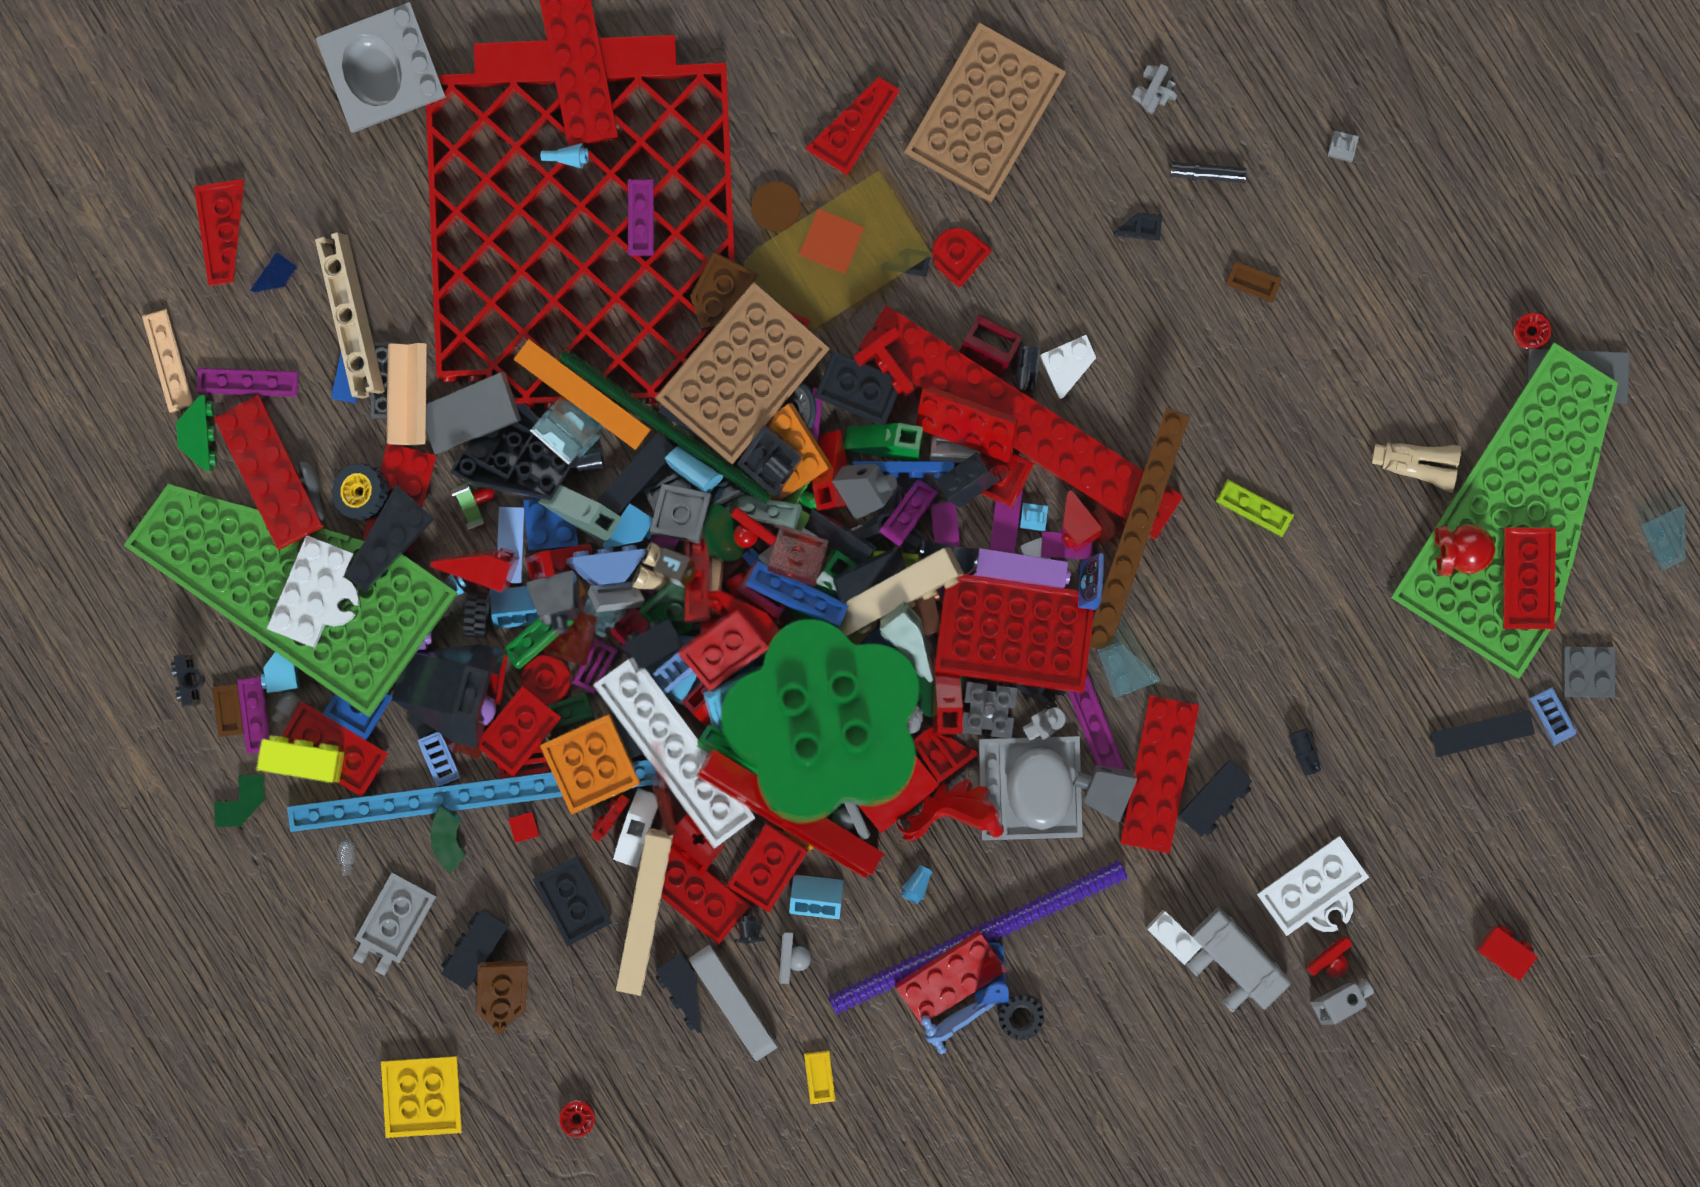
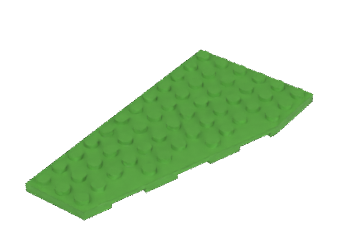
M1552 343L1435 526L1436 528L1447 525L1450 532H1453L1458 526L1465 524L1481 526L1487 530L1495 543V555L1491 564L1483 571L1474 574L1461 573L1454 568L1451 576H1439L1435 558L1440 557L1439 545L1434 546V528L1390 598L1515 678L1520 679L1551 629H1502L1504 528H1556V622L1561 613V606L1570 570L1573 566L1581 534L1580 530L1589 494L1592 490L1618 383L1561 346Z
M168 484L124 546L369 718L458 594L413 561L401 555L366 593L353 583L359 593L360 606L354 605L350 599H344L340 602L339 609L341 612L350 611L355 614V617L344 625L336 627L325 625L316 647L313 648L267 629L305 537L278 550L259 510ZM322 528L308 535L353 553V560L364 543L362 540Z

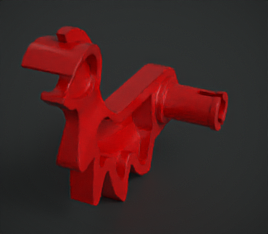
M969 779L958 783L950 791L946 783H942L934 799L930 796L925 797L920 814L906 817L907 822L911 823L908 829H903L897 823L898 829L904 835L902 838L906 841L922 837L935 820L945 816L976 829L987 830L990 836L992 835L994 838L1001 836L1004 832V826L999 822L1000 813L998 809L988 801L990 791L985 786L972 788V783Z

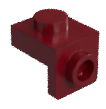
M641 607L632 608L619 622L609 629L618 643L623 645L627 642L625 637L636 631L642 634L648 629L647 625L650 623L638 612V609Z

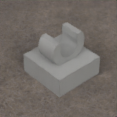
M1334 131L1327 156L1352 162L1359 137Z

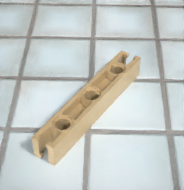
M337 232L331 234L332 239L335 240V255L331 247L333 245L332 240L321 237L315 239L351 396L363 399L370 396L369 392L379 394L385 391L349 237ZM340 262V263H341V269H340V271L337 273V271H336V266H337V264ZM351 310L352 318L350 321H348L347 315ZM363 358L364 365L362 369H359V361ZM365 376L369 385L367 388L364 387L363 378Z
M648 828L616 991L641 996L673 838V833Z

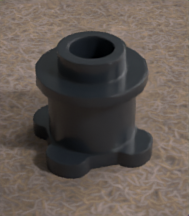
M756 916L741 917V922L736 923V926H739L740 938L735 939V943L750 944L765 941V937L759 936V924H761V921L756 920Z

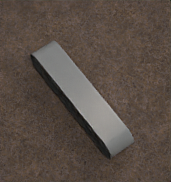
M709 944L688 958L756 1062L777 1049L778 1046L711 945Z

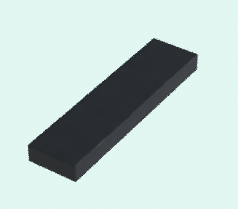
M1524 710L1431 732L1430 736L1435 756L1441 757L1533 735L1535 732L1530 711Z

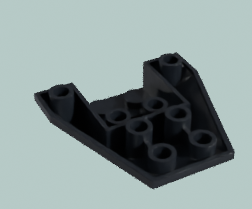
M525 403L516 404L521 418L520 421L472 440L465 452H461L450 471L451 474L474 486L551 501L576 457L568 464L534 435L531 429L540 419Z
M484 645L418 650L398 677L392 701L452 742L478 749L485 724L478 722L491 675L499 676L506 651Z

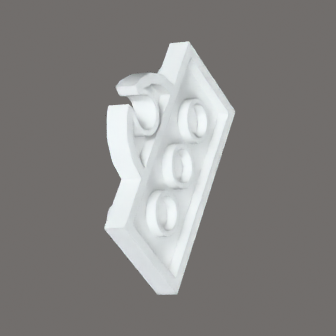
M306 535L267 629L315 648L325 625L336 627L352 620L355 614L350 611L341 612L339 604L344 599H350L354 605L360 606L357 589L353 583L345 579L354 554Z
M1338 836L1257 893V896L1286 936L1306 922L1313 928L1323 932L1337 931L1338 928L1329 922V912L1332 910L1340 911L1341 920L1347 924L1353 912V901L1349 892L1369 877L1341 837Z

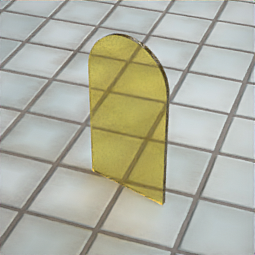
M877 171L759 246L749 255L743 266L758 273L754 283L786 311L810 319L808 330L812 331L932 254L895 197L894 191L890 189L880 171Z

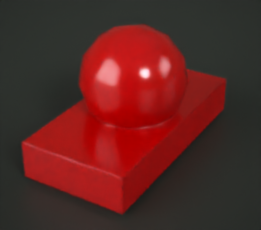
M734 506L730 515L742 523L734 530L733 538L735 543L742 548H749L757 542L759 536L772 546L777 539L775 534L739 507Z
M1342 936L1308 963L1305 968L1312 976H1315L1323 968L1330 977L1340 978L1348 972L1349 962L1342 953L1353 945L1347 937Z

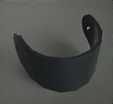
M921 537L917 563L943 548L950 547L964 574H970L976 568L979 559V548L945 545Z

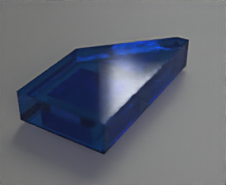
M276 252L250 291L259 293L284 288L298 267Z

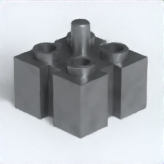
M967 682L964 702L970 703L969 713L963 712V733L981 735L982 729H990V736L1012 738L1014 718H1008L1009 708H1015L1018 688L996 686V692L987 691V684Z

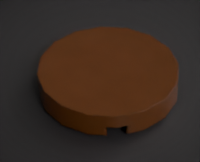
M771 181L763 184L755 191L751 200V212L754 220L762 228L771 232L786 230L799 217L800 199L797 192L790 185L779 181Z

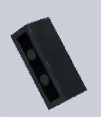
M1228 760L1177 816L1198 836L1202 837L1204 834L1209 836L1217 827L1215 823L1221 815L1225 818L1234 809L1232 803L1238 797L1243 799L1252 789L1249 786L1252 780L1234 763Z
M483 909L481 913L478 911L474 913L468 923L472 927L467 934L462 932L455 943V946L458 947L453 956L448 954L441 964V967L444 968L441 974L465 990H468L476 979L478 964L487 962L510 926L486 909Z

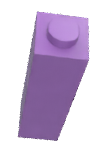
M979 548L978 563L974 571H972V575L1064 588L1065 584H1068L1070 581L1071 570L1067 569L1068 562Z

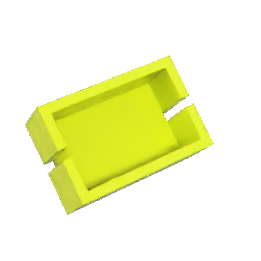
M271 735L269 740L262 739L257 770L328 782H340L345 752H339V746L320 744L319 748L313 747L314 742L295 740V743L291 744L288 743L289 738Z

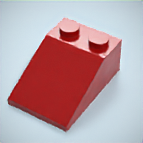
M500 548V551L489 550L441 556L432 561L430 567L503 592L511 586V581L520 558L514 556L515 552Z

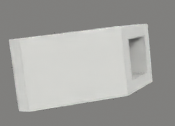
M640 788L637 789L613 860L636 868L638 867L643 853L648 828L652 827L662 796Z

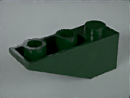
M829 549L806 585L830 597H834L837 593L832 578L857 566V564L838 550ZM790 608L788 611L800 620H815L793 608Z

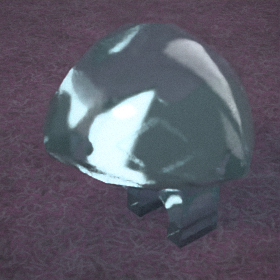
M590 597L587 598L584 605V618L587 628L595 629L596 634L602 637L607 635L605 628H613L614 624L619 622L626 612L625 609L596 612Z

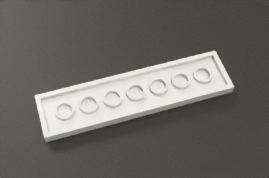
M627 660L593 685L713 848H716L755 818L748 807L696 776L708 753L697 747L698 739L646 669L636 673L630 661Z

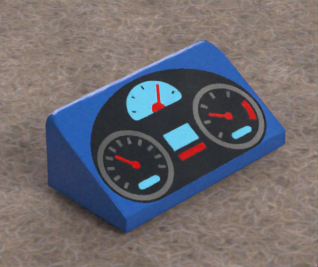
M1099 553L1080 564L1079 608L1096 610L1100 604L1103 585V554Z

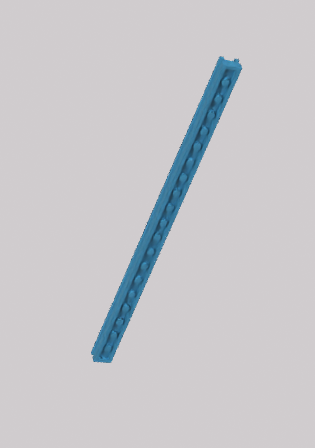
M649 760L632 762L641 781V784L634 787L665 783ZM551 772L287 807L290 832L433 814L436 813L441 804L451 811L563 796Z

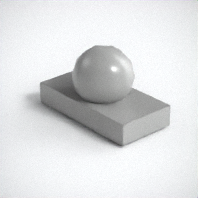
M845 802L846 808H841L834 812L832 822L848 832L855 827L861 840L870 836L856 804Z
M793 932L783 933L780 984L790 983L791 969L803 971L811 963V954L805 947L796 946L792 948Z

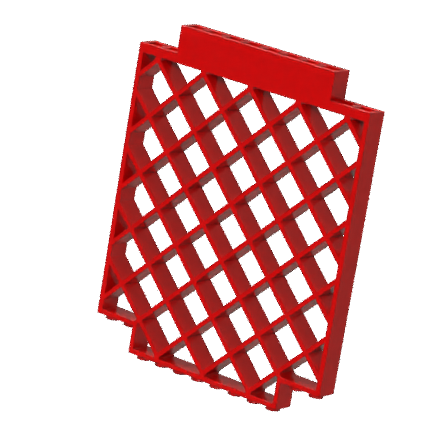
M675 35L599 38L607 82L633 81L613 102L612 108L616 125L636 143L611 170L588 150V159L603 171L606 176L582 202L577 200L555 179L567 166L566 164L558 162L548 173L523 150L547 122L567 138L565 128L553 118L561 108L559 97L547 110H544L519 87L556 84L547 40L474 43V74L438 75L442 88L446 89L444 91L446 98L426 105L437 378L443 379V383H456L458 378H468V382H480L483 380V377L489 378L494 376L496 371L502 373L504 371L500 366L525 339L531 340L551 355L530 334L557 307L582 330L566 348L568 349L567 353L571 351L570 354L574 352L589 337L614 360L603 373L604 377L607 376L606 380L621 366L648 392L630 393V395L633 394L632 398L635 396V399L645 400L646 404H660L655 399L659 393L656 391L681 364L685 363L686 358L715 327L702 330L681 354L654 330L679 301L697 317L694 306L684 296L698 282L709 259L687 241L682 234L706 208L718 217L728 229V238L715 252L723 255L728 249L729 259L735 262L726 63L677 65ZM721 77L722 93L706 78ZM695 78L671 105L644 82L647 80ZM701 84L722 103L723 114L703 135L677 112ZM509 86L485 113L481 112L457 90L458 88ZM639 87L665 110L641 138L615 115ZM515 93L520 95L541 115L517 143L491 121L495 114ZM455 95L479 119L453 146L435 129L434 116ZM671 117L698 140L674 167L647 144ZM486 124L512 147L487 175L461 153ZM722 126L724 154L709 141ZM435 137L449 149L448 153L437 164ZM704 146L725 165V177L706 197L679 174ZM643 149L668 172L655 186L654 200L675 178L701 203L676 230L654 210V219L671 235L654 252V256H651L646 262L640 256H631L641 268L615 294L590 269L614 243L619 245L628 254V245L619 238L628 229V217L612 232L587 208L612 181L628 194V186L617 175ZM518 154L544 177L519 205L493 182ZM456 157L482 179L457 208L437 191V177ZM550 183L576 206L573 212L551 235L525 212ZM488 186L515 209L490 237H487L463 215ZM725 187L727 217L711 203ZM438 199L452 211L440 226L438 220ZM582 213L609 236L584 264L557 241ZM520 216L547 239L522 267L495 244ZM460 218L485 242L458 270L440 253L439 239ZM676 240L703 263L699 270L679 291L673 288L652 268ZM553 245L579 268L554 297L528 274L530 269ZM490 248L496 251L517 271L492 299L465 276ZM440 260L455 273L442 288ZM647 272L674 296L649 324L622 301L624 296ZM584 275L588 276L612 298L587 326H584L559 303ZM523 277L549 300L546 306L524 329L497 306ZM461 280L487 303L462 332L442 315V300ZM617 304L644 328L619 356L592 333ZM493 309L520 333L494 362L468 339L469 335ZM443 323L457 335L445 350L443 348ZM649 334L676 357L675 361L651 386L624 362ZM463 342L490 365L487 369L444 371V362ZM506 374L508 382L523 395V398H514L516 404L525 403L530 409H535L534 405L544 404L545 409L560 408V404L570 403V407H576L564 396L532 398L545 382L538 378L525 391ZM608 394L605 395L611 401H615L613 397L611 398Z

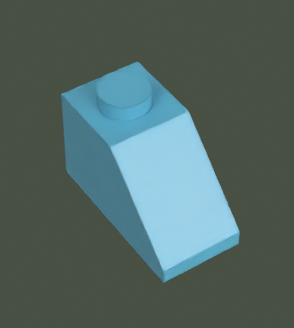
M275 652L264 666V674H261L263 689L267 688V693L301 689L298 667Z

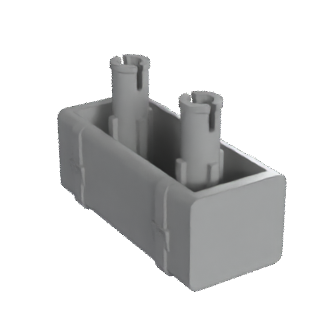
M1219 906L1192 931V937L1202 946V950L1186 966L1198 976L1214 960L1237 982L1238 986L1222 1000L1223 1004L1231 1012H1234L1248 997H1252L1265 1010L1291 985L1290 978L1281 970L1280 966L1276 962L1274 963L1235 923V920L1231 916L1229 917Z

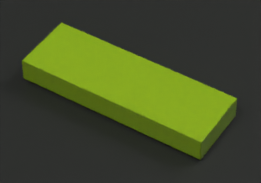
M1229 479L1225 482L1215 501L1280 537H1283L1294 517V514Z

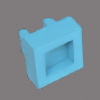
M1023 503L1020 529L1045 532L1048 506Z

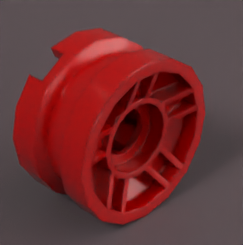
M1529 313L1520 317L1513 327V338L1524 349H1536L1544 345L1551 334L1549 321L1538 313ZM1529 327L1537 329L1534 336L1528 334L1527 330Z
M582 1100L569 1101L560 1112L559 1123L561 1129L571 1137L585 1136L594 1125V1111L588 1103ZM573 1115H581L582 1120L579 1124L572 1121Z

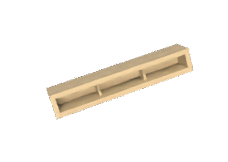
M950 547L943 548L845 602L849 606L838 629L851 641V635L857 632L859 635H862L872 630L873 623L881 622V618L904 601L910 608L916 606L914 601L923 597L924 600H927L938 594L936 589L943 585L947 589L959 582L958 577L964 575V572Z

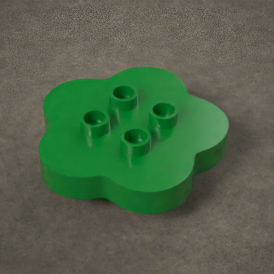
M812 619L800 620L787 625L771 641L770 647L766 652L763 667L740 679L727 693L721 710V725L726 742L739 757L756 767L759 790L764 801L774 813L789 821L800 823L817 821L831 814L845 802L873 806L896 798L908 785L915 765L914 743L907 729V724L915 712L919 696V681L913 665L903 654L888 646L878 644L854 645L839 629L823 621Z

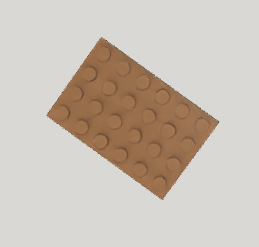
M979 23L904 154L987 202L992 203L1066 72Z
M753 282L657 394L655 399L723 458L733 464L756 437L762 426L767 424L830 348Z

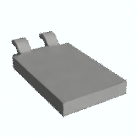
M391 873L355 938L361 944L353 959L364 963L370 951L382 958L375 971L386 975L392 961L399 964L402 961L433 905L436 896Z

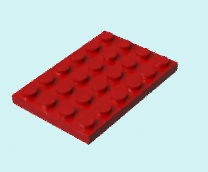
M968 574L958 577L959 582L947 589L944 586L933 672L1084 693L1094 610L1078 607L1079 591Z

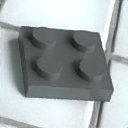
M662 484L650 533L700 544L703 526L712 498L711 493Z
M1563 647V697L1615 698V647Z

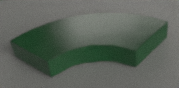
M441 804L433 818L431 844L437 860L451 874L466 856V851L460 846L457 839V828L461 818Z

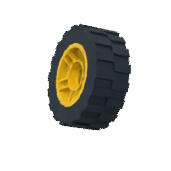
M354 463L351 466L344 467L337 474V478L334 479V485L331 493H333L332 500L336 505V509L341 511V514L361 521L371 520L375 516H379L390 497V486H388L389 481L387 477H384V473L377 470V468L362 463Z

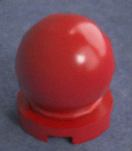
M1465 524L1458 526L1453 532L1449 531L1447 525L1435 528L1434 546L1439 545L1440 557L1435 558L1439 576H1451L1454 568L1461 573L1474 574L1483 571L1491 564L1495 555L1494 539L1481 526Z

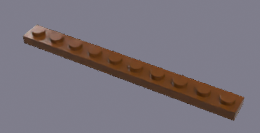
M1168 407L1165 409L1102 592V599L1093 618L1090 647L1105 652L1110 650L1191 415Z

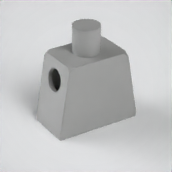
M1364 981L1359 985H1356V983H1346L1311 1001L1310 1004L1321 1025H1335L1366 1007L1367 1003L1364 999L1374 994V991L1368 981Z

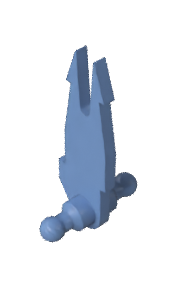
M975 1002L945 1018L938 1025L932 1024L928 1016H923L921 1023L925 1026L924 1031L927 1042L936 1046L938 1053L944 1054L947 1051V1047L943 1044L944 1040L953 1036L954 1032L970 1023L983 1012L988 1011L995 1004L979 1005Z

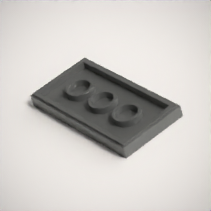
M1528 349L1526 384L1548 349ZM1567 350L1618 383L1613 403H1628L1630 353Z
M505 372L498 373L426 404V431L435 455L521 420Z

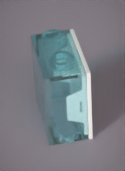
M561 396L544 413L531 429V432L569 464L576 456L581 458L600 438V435L597 433L603 425L568 401L564 396Z

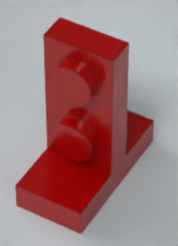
M894 327L855 355L854 360L861 367L877 356L878 359L875 361L877 366L883 373L888 371L893 380L890 383L898 394L903 392L907 396L914 391V387L886 350L888 346L901 338L900 333Z
M587 543L554 551H543L525 558L530 581L568 571L575 572L566 564V559L574 557L573 553L588 551L589 555H593L591 544Z

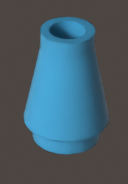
M919 865L914 874L901 887L903 891L900 895L918 905L920 900L924 899L929 879L933 872Z

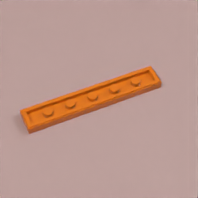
M527 340L514 358L516 362L635 450L650 432L648 427L531 340Z

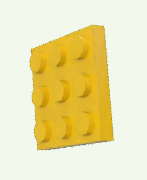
M458 1056L381 1061L386 1138L462 1133Z

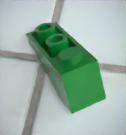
M901 423L885 424V426L880 424L848 426L844 450L918 462L923 427Z

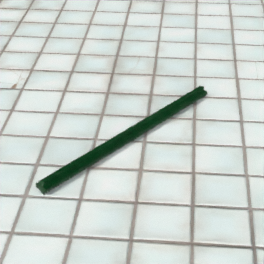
M568 349L562 352L558 360L559 362L561 361L566 367L577 372L579 376H582L585 380L587 379L588 382L590 381L592 385H595L598 389L600 388L601 391L603 390L611 398L613 397L615 401H618L624 407L626 406V409L634 412L636 416L639 415V418L644 419L649 425L652 424V427L657 428L662 434L668 438L670 437L672 441H675L681 447L683 446L685 450H688L694 456L696 455V458L701 459L706 465L709 464V467L714 468L719 474L722 473V476L727 477L729 481H732L735 485L737 484L738 487L740 486L742 490H745L748 494L750 493L751 496L753 495L755 499H758L761 503L763 502L764 505L769 501L772 494H769L767 489L764 490L762 485L759 486V483L756 485L757 481L754 482V479L751 481L752 477L749 478V475L746 477L747 474L743 476L744 472L741 473L742 470L738 472L739 468L736 469V466L734 468V465L730 467L731 463L728 464V461L725 463L726 459L723 460V457L721 459V456L717 458L718 454L715 455L716 452L712 454L713 450L710 451V448H705V445L703 443L700 444V441L697 439H692V436L690 434L687 435V432L682 431V428L679 430V427L677 425L674 426L672 421L669 422V419L666 421V417H661V414L659 412L656 413V410L653 412L654 409L648 408V405L645 407L646 403L643 404V401L640 403L641 400L635 399V396L632 398L633 394L630 395V392L627 394V390H622V387L619 389L620 385L617 386V383L614 385L615 382H612V379L610 381V378L606 380L607 376L604 377V374L601 376L602 372L599 373V370L597 372V369L593 371L594 367L591 368V365L588 367L589 363L586 364V361L584 363V360L580 362L581 358L578 359V356L575 358L576 354L573 355V352L571 354V351L567 353Z

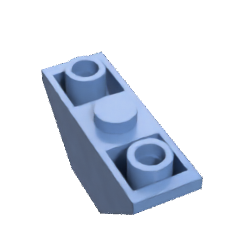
M636 545L621 547V552H613L612 548L599 549L596 555H589L588 551L573 553L574 557L566 559V564L593 586L616 584L627 580L646 554L645 549L637 550Z

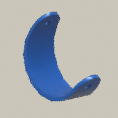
M989 943L992 949L996 950L994 952L1005 966L1003 946L1000 943ZM1005 973L975 991L976 1003L979 1005L1008 1003V987L1006 985Z

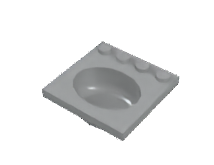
M410 2L316 38L352 133L446 98Z
M1080 736L1047 737L1044 740L1042 737L1032 740L1028 738L978 739L980 786H985L990 791L988 801L998 809L1000 813L999 822L1004 826L1003 834L997 838L992 837V835L990 836L987 830H981V840L1083 837L1081 788L1073 786L1077 772H1081Z

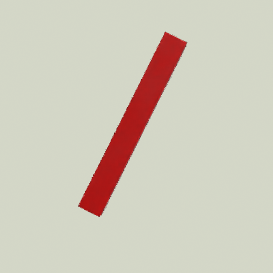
M714 749L705 756L706 759L697 773V777L861 877L866 878L868 874L873 875L880 859L885 855L883 852L825 817L806 823L793 822L780 817L764 801L759 790L758 776Z

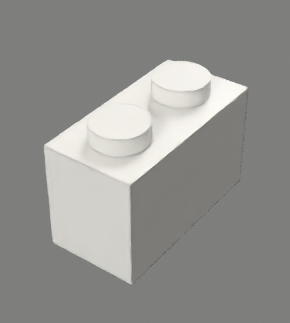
M1164 910L1146 927L1184 965L1202 947Z

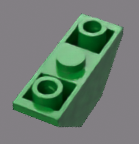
M199 395L176 422L178 448L204 471L214 472V466H217V453L212 451V441H215L216 434L215 427L211 426L210 416L214 415L213 401H209V397Z

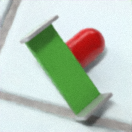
M468 483L454 487L451 493L452 496H457L468 521V524H466L467 529L469 530L484 524L477 505L491 500L495 495L494 489L480 487L471 492Z

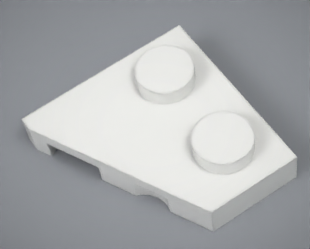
M1087 335L1040 355L1059 400L1067 394L1096 359Z

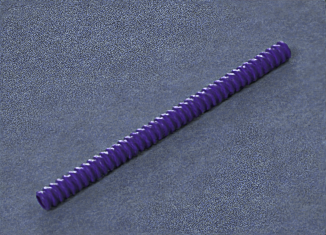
M1116 860L1113 865L1109 863L1107 868L1103 866L1100 871L1094 870V874L1090 875L1088 873L1085 878L1081 876L1079 881L1073 880L1070 885L1066 883L1064 888L1060 886L1057 891L1051 890V894L1047 895L1045 893L1042 898L1036 897V901L1030 900L1029 904L1026 905L1024 903L1021 908L1017 906L1014 911L1009 910L1006 915L1002 913L1001 917H994V920L991 922L987 920V924H979L980 927L978 928L974 926L970 932L966 930L963 935L959 933L957 938L953 936L948 942L944 940L942 945L938 943L935 948L931 946L927 952L923 950L920 955L916 953L914 958L910 956L907 961L901 960L899 965L895 963L892 968L886 967V971L880 970V974L876 975L874 973L871 978L867 976L865 981L859 980L856 985L852 983L850 988L844 987V990L841 992L837 990L835 995L829 994L828 998L835 1013L839 1015L842 1010L848 1011V1007L854 1008L857 1003L859 1005L863 1004V1000L869 1001V998L872 996L876 998L878 993L882 995L885 990L891 991V987H895L894 984L978 930H980L988 943H991L994 939L998 941L1000 936L1004 938L1007 933L1011 935L1015 929L1019 931L1022 926L1026 928L1028 923L1032 925L1035 920L1041 921L1043 916L1047 918L1050 913L1056 914L1055 911L1058 909L1062 911L1063 907L1066 906L1068 908L1071 903L1075 905L1078 900L1083 901L1086 896L1088 898L1092 897V893L1098 894V891L1101 889L1105 891V887L1109 886L1111 888L1114 883L1118 885L1122 879L1126 881L1128 876L1121 861Z

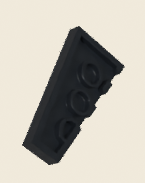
M396 485L349 567L346 577L366 593L432 523L434 518Z

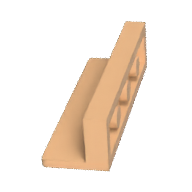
M426 343L408 345L388 344L387 444L413 446L425 444Z

